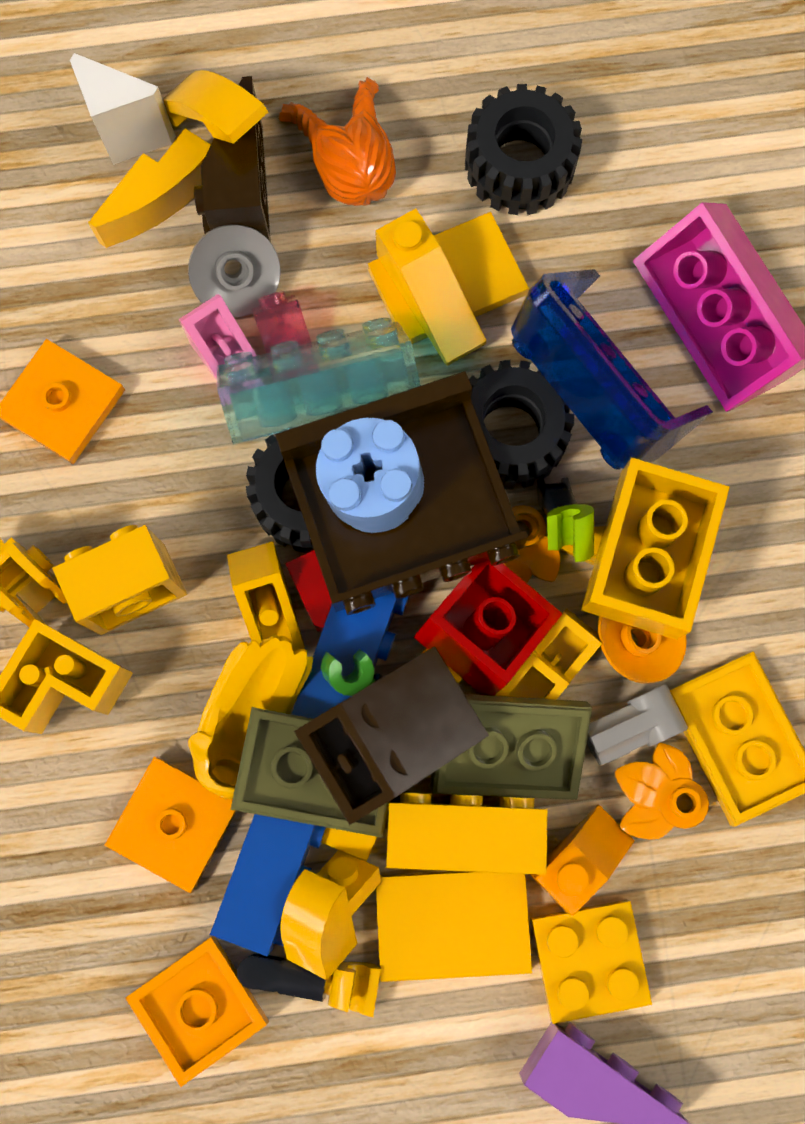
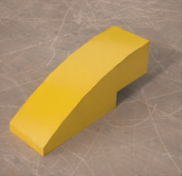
M185 128L158 162L143 153L88 222L98 242L108 248L132 239L159 225L194 199V186H202L201 165L211 144Z
M566 608L562 616L510 682L495 696L558 699L571 680L601 646L602 642L599 640L598 633Z

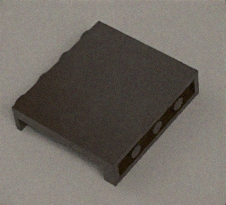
M466 371L275 434L335 612L345 609L347 615L361 613L376 606L374 600L376 598L394 593L396 599L404 598L424 589L423 582L441 576L443 582L454 581L472 573L470 566L487 560L490 561L491 566H496L520 556L518 550L524 548L528 535L526 530L520 531L471 401L472 387ZM360 418H378L398 423L415 445L424 476V491L419 504L417 503L414 510L408 515V519L400 526L384 532H362L342 521L332 511L317 482L316 462L324 436L329 431ZM375 470L367 473V477L364 478L365 482L375 480Z

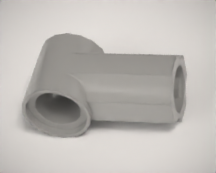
M666 684L628 701V706L590 723L587 745L599 765L614 761L646 744L648 747L658 744L688 729Z

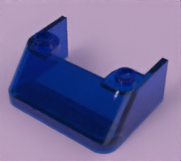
M595 269L543 274L528 290L511 327L514 337L512 344L520 355L534 363L600 445L603 459L616 470L623 469L631 457L649 463L659 459L713 413L709 406L706 405L675 418L578 300L600 277Z

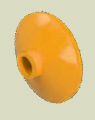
M601 616L599 617L598 637L602 642L601 649L610 665L625 678L644 684L656 683L673 675L682 664L686 653V635L676 640ZM631 632L636 635L638 646L633 641Z

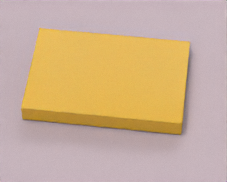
M491 211L434 235L475 317L528 295L529 287ZM376 259L367 263L371 278L404 347L428 338L381 261Z
M754 651L669 690L688 727L683 732L730 826L736 827L805 794V750Z
M465 871L381 876V882L376 887L379 962L381 968L380 982L532 974L525 874Z

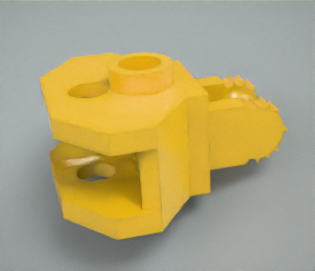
M12 537L6 543L0 538V611L4 613L7 610L28 627L31 626L34 619L45 623L37 613L54 597L63 604L67 603L57 578L49 571L54 564L35 545L26 550Z

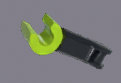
M568 477L562 478L561 483L545 484L544 480H538V503L547 518L548 550H559L562 546L573 545L575 562L591 559L594 555V508L590 505L577 504Z

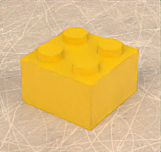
M129 525L118 529L110 535L111 541L96 548L84 546L75 549L65 555V562L52 567L76 623L99 635H103L187 595L165 544L146 525L139 528L137 525Z

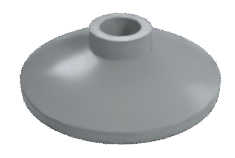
M224 225L214 228L196 243L190 255L188 276L196 297L203 304L215 295H221L233 317L247 316L262 309L274 296L280 281L281 268L276 250L263 234L248 226ZM230 260H236L241 265L240 270L233 275L227 274L224 271L226 263Z

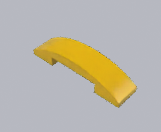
M206 70L192 72L163 98L171 125L178 127L187 118L198 120L205 124L214 138L233 144L268 113L264 104L233 81Z

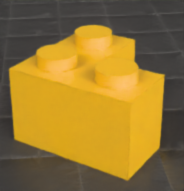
M34 619L0 675V718L22 731L42 734L65 695L95 712L109 715L133 672L57 629Z

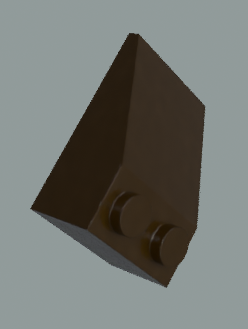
M252 76L242 77L239 86L256 98ZM260 120L234 144L216 138L211 143L201 165L202 186H194L196 211L198 215H202L205 234L219 226L243 225L259 231L271 243L263 126Z

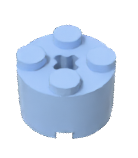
M360 418L347 422L337 429L329 431L324 436L316 462L317 482L332 511L342 521L362 532L378 533L394 529L408 519V515L414 510L417 503L419 504L423 495L424 476L415 445L398 423L378 418ZM375 470V480L365 482L364 478L367 477V473Z

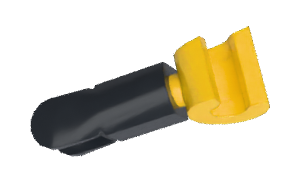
M254 953L243 959L238 966V980L244 987L269 992L278 991L279 994L323 1002L326 995H329L328 1005L345 1012L352 1010L372 1018L374 1016L381 968L375 964L342 962L328 980L287 959L272 955L267 957Z

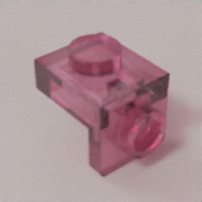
M279 291L258 299L260 306L251 310L271 367L315 353L298 299L294 295L286 297L284 291Z

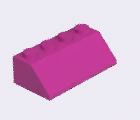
M702 202L633 260L726 412L780 385L805 368V326L727 204Z

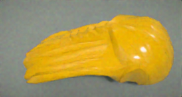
M275 634L272 637L266 638L260 644L256 640H251L249 643L244 641L232 650L225 661L223 670L204 708L198 730L188 740L196 778L204 788L222 798L233 799L251 708L255 707L290 714L311 672L313 657H307V650L298 648L293 651L292 644L287 637H279Z

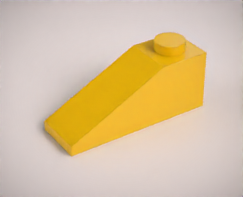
M415 208L375 230L376 252L379 260L445 365L448 366L486 345L485 336L441 246L418 210Z

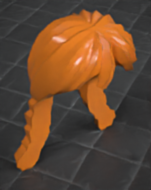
M367 77L365 81H359V89L354 97L353 116L345 126L327 125L312 110L301 104H294L293 102H290L289 105L283 104L278 119L281 122L297 124L298 129L303 131L304 135L309 138L313 149L314 164L331 197L347 205L366 206L370 205L371 201H379L386 196L387 190L394 183L396 167L393 149L388 136L376 118L373 99L379 91V86L374 80Z

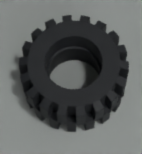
M517 84L516 90L510 91L508 86L498 89L497 98L489 94L482 100V109L476 107L472 114L471 124L468 126L465 154V170L468 171L467 180L471 187L477 186L476 195L482 201L487 198L491 199L490 207L497 211L504 206L509 208L508 214L518 215L519 209H526L527 215L536 214L539 205H542L545 210L552 207L556 197L561 199L566 194L568 185L572 183L582 147V139L580 138L581 124L580 121H574L576 112L571 105L563 107V97L556 92L552 96L546 95L545 87L537 85L536 91L527 90V84ZM511 141H527L539 147L544 156L533 161H519L507 156L500 147Z
M510 360L500 361L499 368L495 371L489 364L481 368L479 378H476L474 375L469 378L472 387L471 401L501 481L504 483V489L513 490L516 483H522L523 488L532 486L536 478L539 477L543 480L549 476L552 468L557 467L571 439V430L574 426V414L569 413L573 403L570 395H561L564 387L562 382L558 378L550 382L547 379L549 370L540 366L537 372L529 369L531 362L523 360L520 361L519 367H511ZM516 407L524 410L534 419L539 435L536 439L524 445H506L491 436L485 426L484 419L489 413L498 408Z
M291 425L283 428L282 430L286 431L292 429L293 427ZM272 434L265 439L268 448L265 451L257 448L252 458L255 466H248L246 478L249 481V486H246L247 498L251 503V509L268 536L272 535L276 543L283 547L289 544L293 547L294 551L305 553V548H313L302 512L288 507L282 500V489L289 479V474L277 439Z

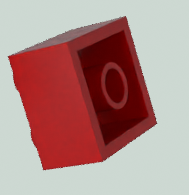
M487 560L471 568L472 573L463 577L428 618L414 638L428 650L435 646L446 665L481 695L495 696L510 682L563 613L506 565L491 566L490 561Z

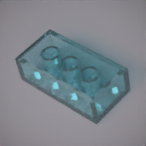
M379 318L363 323V330L344 334L343 329H334L318 334L316 336L317 341L298 345V341L290 340L271 346L270 353L252 357L251 352H240L224 358L225 364L217 365V391L232 443L237 444L277 434L421 386L411 340L398 321L390 323L389 318Z

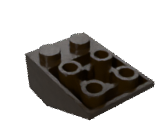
M435 646L294 731L349 825L394 799L489 736Z

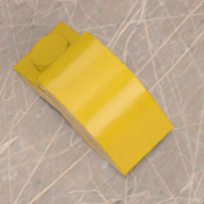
M338 850L317 874L307 869L303 870L288 894L281 917L280 931L287 960L328 980L358 944L352 915L380 884L379 867Z

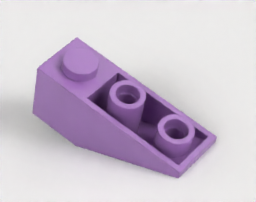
M551 1022L519 1072L524 1086L567 1117L618 1124H690L679 1111L683 1103L658 1084L650 1091L635 1080L639 1074L638 1070L614 1053L607 1060L594 1051L592 1046L595 1040L571 1022H569L565 1029L557 1023L552 1024Z

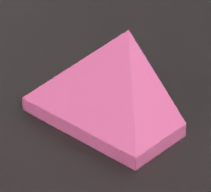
M215 295L179 319L191 346L228 397L266 372L221 295Z

